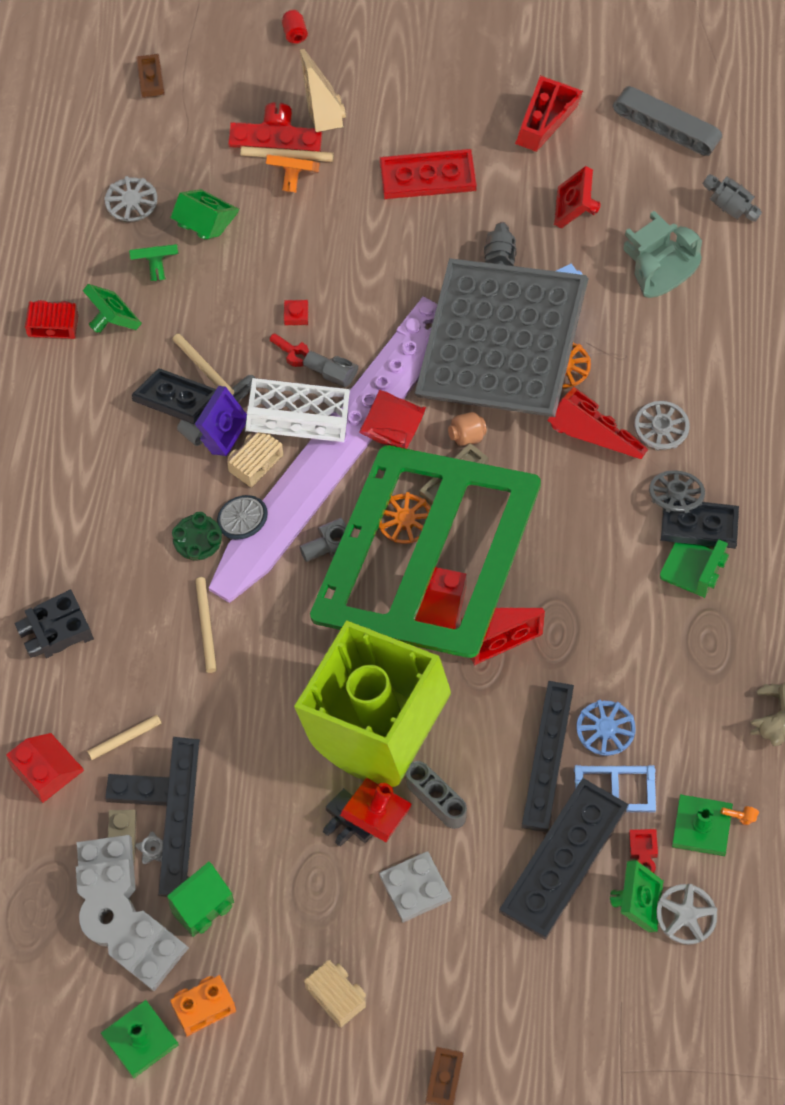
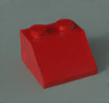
M435 567L415 621L456 629L467 588V574Z
M52 733L27 738L6 754L10 767L42 803L84 771L83 767Z

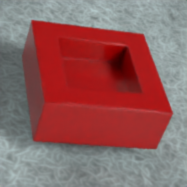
M284 300V326L308 325V300Z

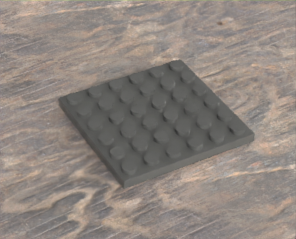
M449 258L415 395L420 398L555 417L588 277L581 274Z

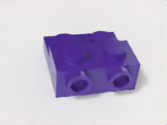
M217 387L195 423L203 434L200 440L211 454L228 455L246 425L247 414L227 387Z

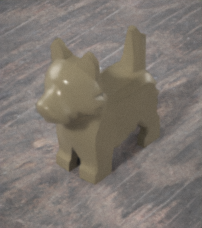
M785 682L781 685L773 683L771 685L764 684L757 691V695L779 698L780 712L751 721V725L757 726L751 730V734L761 735L762 738L770 740L775 747L782 745L785 741Z

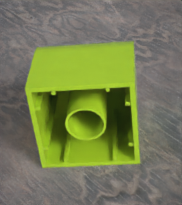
M346 620L294 708L309 741L327 760L360 780L364 781L367 777L377 784L387 783L391 787H395L400 784L448 701L451 690L438 655Z

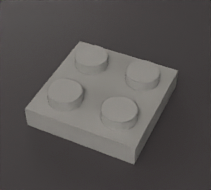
M428 851L379 873L380 879L402 923L451 901V895Z

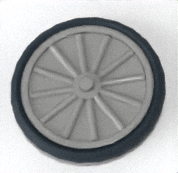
M238 496L229 500L220 509L217 523L222 534L230 539L249 538L259 532L265 525L268 516L267 507L256 496Z

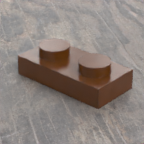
M159 53L136 56L142 98L165 95Z
M436 1047L425 1104L454 1105L464 1052Z

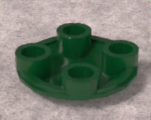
M195 512L193 515L183 518L173 528V545L176 551L184 558L204 560L212 556L219 549L222 542V531L218 523L211 517L206 516L204 512Z

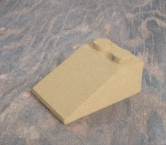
M300 49L308 112L315 131L319 132L343 127L342 118H346L344 105L341 104L340 95L335 94L332 85L305 49Z

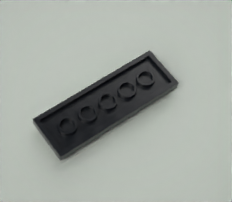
M582 778L503 902L499 913L546 940L624 816L629 804Z

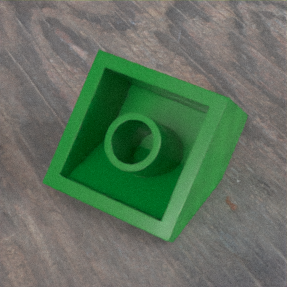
M202 189L179 193L170 218L178 222L177 225L188 230L192 229L197 232L196 235L200 238L209 240L210 238L219 237L238 214L239 208Z
M210 861L167 896L172 915L192 937L207 931L212 925V921L219 915L224 916L227 914L234 903L232 892Z

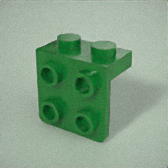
M718 539L714 550H711L702 545L675 542L660 572V579L705 598L709 589H714L720 576L717 574L719 568H724L728 561L729 554L726 553L728 543Z

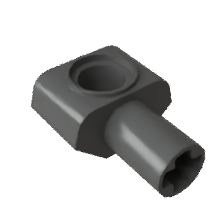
M309 351L304 360L305 367L323 374L324 379L344 388L351 384L359 368L357 364L345 358L335 356L329 359L313 351Z
M342 518L318 527L321 537L299 546L305 562L327 553L332 558L334 557L340 541H333V539L342 538L347 527Z

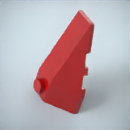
M575 387L558 404L555 417H549L547 420L551 423V427L559 433L564 432L568 436L638 459H642L649 450L627 430H619L614 418L610 415H602L597 411L599 405Z

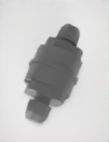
M709 174L703 181L704 187L714 192L710 200L720 207L723 212L725 211L737 220L742 214H745L746 218L756 222L762 214L760 208L755 204H751L755 196L745 189L742 184H738L728 176L720 182L719 178Z
M505 222L497 223L494 231L487 234L484 246L485 263L514 266L517 253L516 238L509 232V227Z

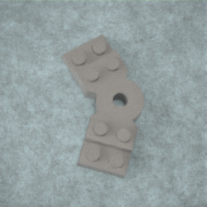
M125 835L77 842V893L86 899L79 914L82 931L96 944L107 946L111 957L155 991L189 947L146 912H136L134 905L129 900V897L136 890L132 837ZM109 912H113V920L109 924H104V916Z

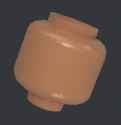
M475 412L454 416L451 426L448 427L450 439L454 440L461 447L467 446L470 443H480L487 431L483 417H479Z

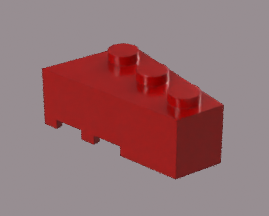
M540 75L515 144L537 152L578 107L583 91Z

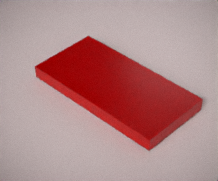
M471 149L379 157L384 199L477 191Z

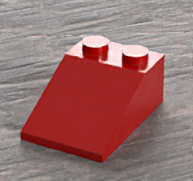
M495 608L478 655L470 658L474 666L543 635L544 609Z

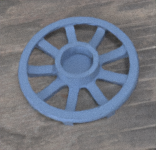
M597 700V702L590 704L581 711L577 721V734L581 743L588 750L599 755H615L624 751L632 743L635 736L636 726L634 717L619 702ZM603 706L614 707L609 717H606ZM598 707L601 718H597L589 711ZM618 710L625 714L626 717L614 720ZM585 716L595 722V725L581 724ZM630 722L631 731L618 728L617 726ZM595 730L596 733L585 741L582 731ZM615 734L626 735L629 739L622 745ZM598 737L602 739L601 750L590 746ZM612 739L618 749L606 751L607 740Z

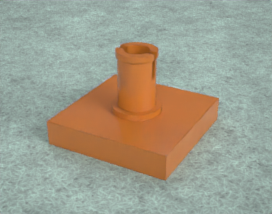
M268 154L266 158V164L285 169L283 191L297 193L298 175L301 170L319 172L320 163Z

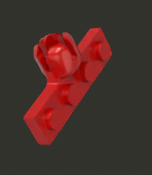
M272 102L265 106L264 121L261 124L231 122L228 145L233 148L244 146L321 152L323 131L316 132L315 128L291 126V107L288 104L280 103L278 114L276 102Z

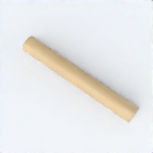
M155 715L88 750L87 753L90 759L93 760L162 723L158 715Z

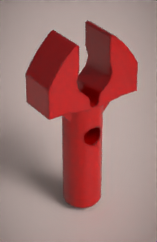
M276 333L270 336L269 340L288 353L286 363L292 367L304 366L303 360L296 357L295 354H301L306 357L309 352L306 344L301 342L299 345L293 346Z

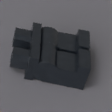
M71 589L37 605L33 609L25 610L26 617L14 623L21 638L32 633L36 636L24 642L30 658L44 653L47 659L53 656L54 653H59L78 642L84 641V643L94 640L90 627Z

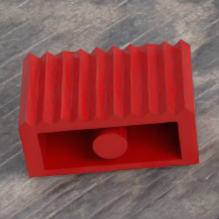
M45 300L28 302L25 322L27 336L76 339L79 318L77 306L75 303L61 301L59 303H51Z

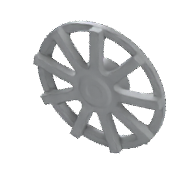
M126 176L125 179L119 180L114 184L112 183L105 196V205L108 212L113 217L126 222L144 219L152 213L157 204L156 189L144 178H129ZM130 183H138L135 189L131 190ZM126 184L127 191H123L119 186ZM143 185L149 189L138 193ZM113 191L122 195L110 197ZM153 195V201L142 199L144 196ZM112 201H121L112 209L109 204ZM141 203L151 206V208L144 213L140 205ZM122 207L126 209L125 217L116 214ZM136 209L140 214L139 217L129 218L131 210Z
M655 401L646 404L638 411L634 421V428L641 443L659 451V449L677 448L688 436L690 423L686 413L676 404L667 401ZM655 405L657 415L653 417L646 409ZM660 405L671 406L667 415L661 414ZM677 409L683 417L672 420L670 417ZM641 414L652 423H639ZM685 422L684 431L673 427V425ZM640 428H651L652 430L643 436ZM670 432L681 435V437L675 441ZM654 434L658 435L656 443L649 441L648 438ZM663 435L666 436L670 442L669 444H661Z

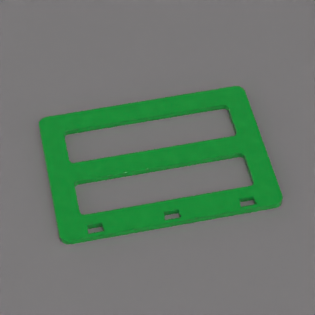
M395 446L382 447L376 456L310 611L311 621L319 626L341 630L347 620L415 647L466 658L475 657L481 649L541 488L540 477L532 473ZM378 470L385 471L382 479L375 478ZM402 472H411L442 479L389 612L387 614H380L346 606L400 474ZM469 485H476L511 493L460 627L458 629H450L415 621L466 488ZM354 528L360 530L358 538L350 537ZM328 588L335 590L332 599L324 598Z

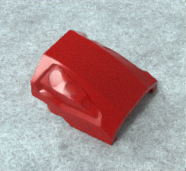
M379 390L359 433L380 444L407 449L423 418L426 407L417 406L386 391Z

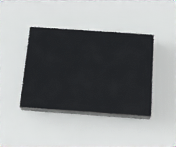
M158 368L132 393V401L195 424L216 389Z
M671 498L665 499L664 503L669 504ZM684 500L686 505L692 504V502ZM675 501L673 506H681L679 501ZM702 502L701 506L689 510V513L671 510L666 512V509L663 508L660 541L715 547L719 539L728 543L727 548L736 549L739 506Z

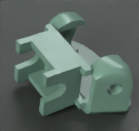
M655 211L650 213L652 222L638 232L634 233L631 229L625 231V236L633 245L626 241L623 248L636 262L634 274L643 296L647 298L661 296L682 284L694 274L702 260L700 253L702 239L690 228L678 227L674 223L669 225ZM671 232L677 235L676 242L670 240Z

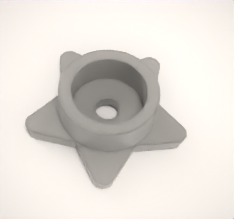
M150 832L149 836L143 842L137 843L135 847L143 853V864H147L152 860L161 862L163 840L158 838L154 832Z

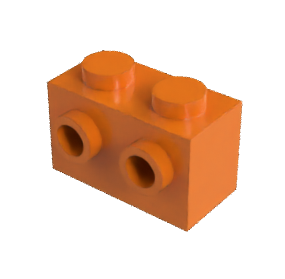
M220 975L206 977L199 982L198 986L191 990L183 989L177 992L174 998L170 1000L186 1036L236 1012L234 1001Z

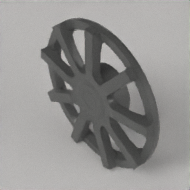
M674 470L655 476L650 482L649 494L652 502L665 508L666 512L671 510L689 513V510L702 505L705 498V488L702 482L694 475ZM674 474V480L670 482L663 477ZM679 475L689 477L690 479L687 482L679 480ZM659 480L667 488L657 487L654 484ZM694 482H696L700 487L697 489H688V487ZM654 491H655V492L666 493V494L661 495V496H656L655 493H654ZM689 494H701L699 499L689 496ZM671 498L669 504L663 502V500ZM683 499L692 502V504L686 505ZM675 501H679L681 506H673Z

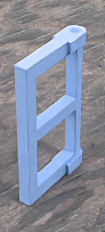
M575 765V789L583 778V774H611L612 795L619 798L618 774H646L647 804H629L626 812H656V770L654 765Z

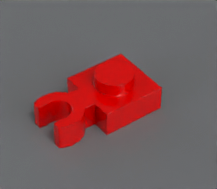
M656 829L629 830L630 859L638 858L639 863L649 867L650 871L655 874L656 865L651 858L658 857Z

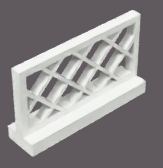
M252 378L246 431L344 442L350 389ZM256 387L267 388L270 392L261 395L256 390ZM291 391L294 395L286 398L281 392ZM309 393L316 394L318 398L311 401L305 395ZM276 396L281 402L273 405L268 399ZM333 396L344 397V400L336 404L330 398ZM300 399L305 405L297 408L293 402ZM325 402L329 408L322 411L317 405ZM262 403L266 408H257L255 406ZM287 406L291 411H283L280 409ZM309 409H311V410L314 411L316 414H309V413H304V412H306V411H308ZM336 412L340 417L328 416V415H330V414Z

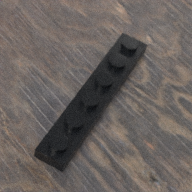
M548 681L522 821V828L548 833L574 685Z
M173 737L158 896L167 897L186 881L188 877L200 739Z

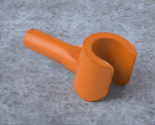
M745 806L743 812L722 807L720 813L740 819L743 825H749L757 820L759 811L750 806Z

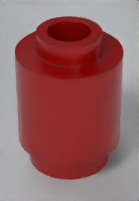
M289 10L283 14L282 26L287 41L293 44L303 42L308 36V31L302 14L297 10Z

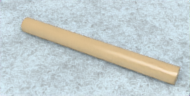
M241 147V156L267 157L268 154L333 162L334 156L330 152Z
M176 334L173 337V341L217 387L225 386L232 395L234 394V390L181 334Z
M200 577L195 579L205 665L206 672L213 673L217 669L205 578Z

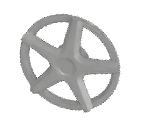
M692 884L676 885L668 889L661 896L657 905V919L663 932L672 940L681 944H696L704 941L713 932L717 922V908L710 896L702 889ZM685 890L682 904L666 899L675 891ZM693 892L701 895L709 907H695L693 905ZM662 906L675 913V919L668 928L665 927L662 920ZM712 915L710 927L703 935L697 919ZM682 926H688L696 939L685 940L673 934Z

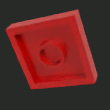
M585 166L557 187L555 226L562 229L585 211L591 215L598 213L601 203L591 198L593 169Z
M366 777L343 808L340 816L387 843L409 812L412 803L394 794L393 788L389 784H377Z

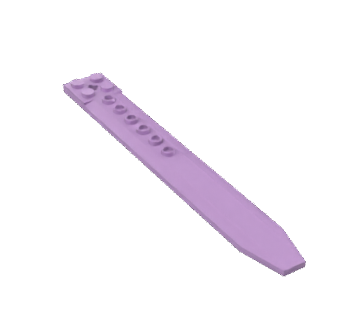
M423 296L401 323L394 336L349 392L344 442L311 439L263 499L267 507L268 516L262 529L249 538L232 539L228 543L210 583L209 591L230 603L270 572L372 441V439L359 433L378 391H386L398 398L405 399L418 382L431 328L428 330L425 328L426 324H433L437 308L436 303ZM334 412V413H332V414L330 415V416L340 417L336 412Z

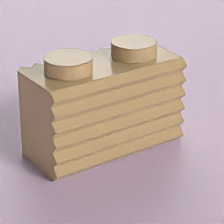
M250 433L246 437L244 445L239 450H233L228 456L229 472L249 487H253L283 456L282 443L267 433Z
M328 960L304 980L305 988L341 1028L366 1007L364 999L366 994L357 983L352 986L346 979L348 977L346 970L339 963L334 965Z

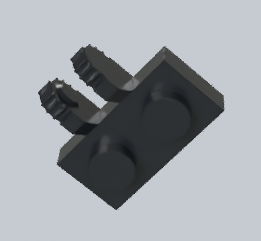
M344 788L326 806V811L333 818L327 823L322 832L329 836L343 824L346 828L335 840L338 846H342L353 834L363 843H366L373 835L340 816L343 808L353 796Z

